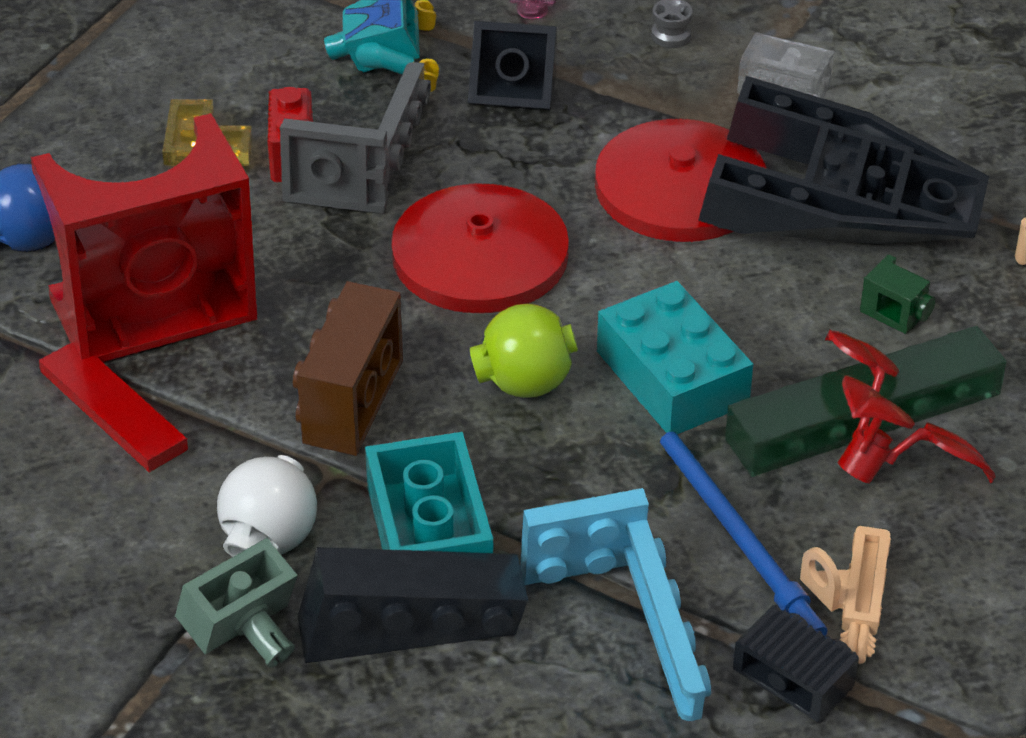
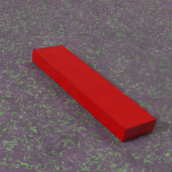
M71 342L39 360L40 372L148 472L155 470L188 450L187 438L91 351L89 358L81 360L74 343Z

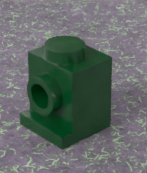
M888 254L864 277L860 312L907 334L919 321L924 322L929 318L935 307L936 298L929 295L930 281L895 265L896 257Z

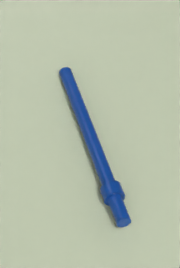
M671 431L663 435L660 444L775 593L774 602L781 610L786 609L788 613L800 615L809 625H812L815 631L820 630L823 636H826L828 629L810 607L811 599L801 585L796 581H790L677 433Z

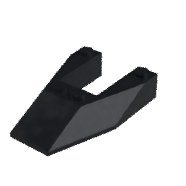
M745 77L736 103L727 140L747 148H755L808 164L805 178L800 179L718 154L698 221L741 234L869 244L975 238L988 185V175L870 112L753 77Z

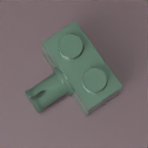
M265 538L184 584L175 617L205 655L234 637L245 635L265 660V664L270 668L275 667L278 664L275 658L277 657L282 663L292 654L295 645L288 640L270 616L288 606L298 575L269 539Z

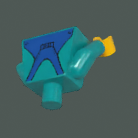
M360 0L343 10V31L324 38L326 51L332 60L350 55L357 69L362 72L384 68L402 75L408 63L420 58L419 30L429 31L435 27L436 13L433 11L434 7L428 0H418L415 5L412 0ZM423 59L419 63H424V79L430 80V92L436 89L439 66L433 59Z

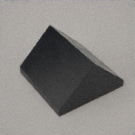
M474 21L468 104L551 110L556 79L557 26Z

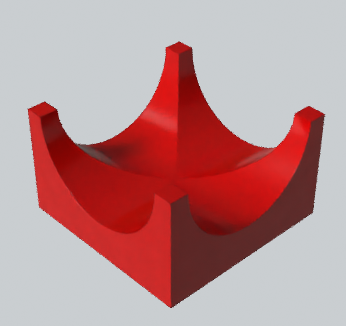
M211 113L193 117L194 132L197 139L188 156L168 171L147 179L130 182L94 181L65 170L55 162L50 153L31 157L32 171L42 193L53 228L63 282L48 285L49 296L70 343H74L81 360L89 358L91 351L104 362L257 320L249 177Z

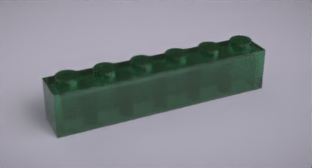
M976 325L886 354L896 365L899 373L897 377L885 373L879 393L883 398L903 409L916 423L1000 395L1007 360ZM858 363L728 405L725 440L751 477L849 445L861 417H852L844 394L842 380L845 375H848L872 387L874 375L869 366ZM883 420L879 429L886 433L902 426Z

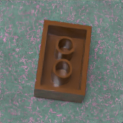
M347 281L338 299L332 298L330 301L326 321L322 329L314 331L310 342V352L305 361L300 360L297 363L293 374V388L298 389L299 394L295 417L296 422L301 423L303 444L357 456L403 362L400 292Z

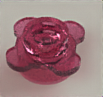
M509 0L511 3L517 4L518 14L528 19H538L548 13V6L556 3V0Z

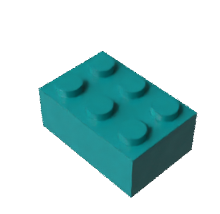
M678 281L598 311L597 353L666 433L674 431L680 434L750 405L754 364Z
M463 432L365 447L367 488L382 549L493 553V537Z

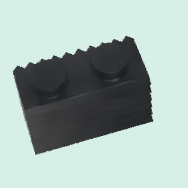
M776 604L772 605L735 642L733 669L813 720L821 723L824 716H828L830 710H833L836 704L840 703L842 697H846L848 691H851L854 687L859 657L843 641L823 636L820 630L815 631L812 625H809L803 617L796 613H788L786 609L781 610Z

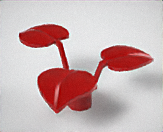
M829 330L825 341H832L844 353L868 365L874 375L872 387L848 375H845L842 380L844 394L852 417H861L859 425L852 435L853 439L837 462L844 471L856 479L870 484L885 461L893 465L900 454L916 442L924 440L932 442L948 453L978 466L983 470L990 484L996 478L995 473L972 444L961 436L929 422L925 424L924 428H919L891 449L889 445L893 441L892 438L879 429L882 421L885 420L908 429H912L915 425L913 419L903 409L883 398L879 393L885 373L897 377L899 373L898 368L884 353L874 346L845 333Z

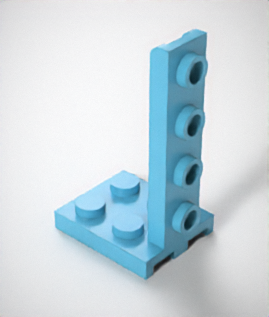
M640 488L524 510L520 562L524 584L529 585L539 582L555 583L565 577L586 573L602 574L613 568L628 566L678 715L685 721L701 719L705 697L711 695L710 678L704 665L698 666L693 654L696 650L693 628L689 621L682 622L678 610L681 608V599L678 585L674 579H667L664 570L666 567L664 545L660 538H653L647 521L649 504L644 489Z

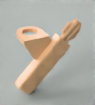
M858 526L856 532H854L852 560L849 569L838 570L831 557L824 550L813 547L803 554L800 580L831 612L838 608L843 609L842 629L845 632L840 634V640L846 643L852 652H856L859 657V664H863L866 661V656L871 657L875 653L874 648L876 645L874 643L877 640L873 635L877 634L880 624L881 601L887 573L886 563L891 542L888 530ZM815 560L822 565L825 571L816 570Z

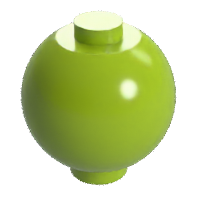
M535 304L514 305L501 311L485 328L483 344L470 347V355L479 383L492 380L503 392L521 398L542 396L557 388L571 369L572 359L570 353L578 351L571 324L562 326L561 320L556 313Z

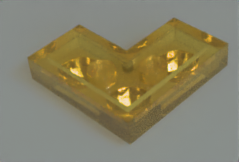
M171 99L162 151L164 165L176 166L191 152L197 139L194 132L193 117L209 113L214 117L213 99ZM219 126L241 165L249 166L252 147L251 126Z

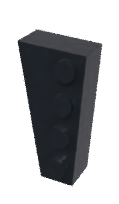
M317 547L298 613L305 664L515 635L528 602L517 554Z

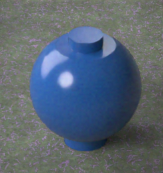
M16 164L0 171V243L9 245L12 250L22 252L35 251L49 246L55 241V236L42 193L32 171V164Z

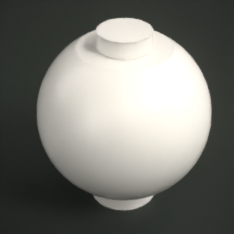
M278 455L277 458L258 457L240 464L226 477L218 495L217 514L223 531L228 535L223 548L229 555L233 557L265 538L269 539L280 554H284L297 547L308 536L316 519L317 499L313 485L303 472L304 468L298 461L285 455Z

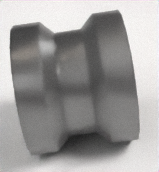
M660 0L657 2L652 10L653 20L656 22L651 30L652 40L666 48L685 46L691 39L692 31L689 23L693 16L692 7L683 0Z

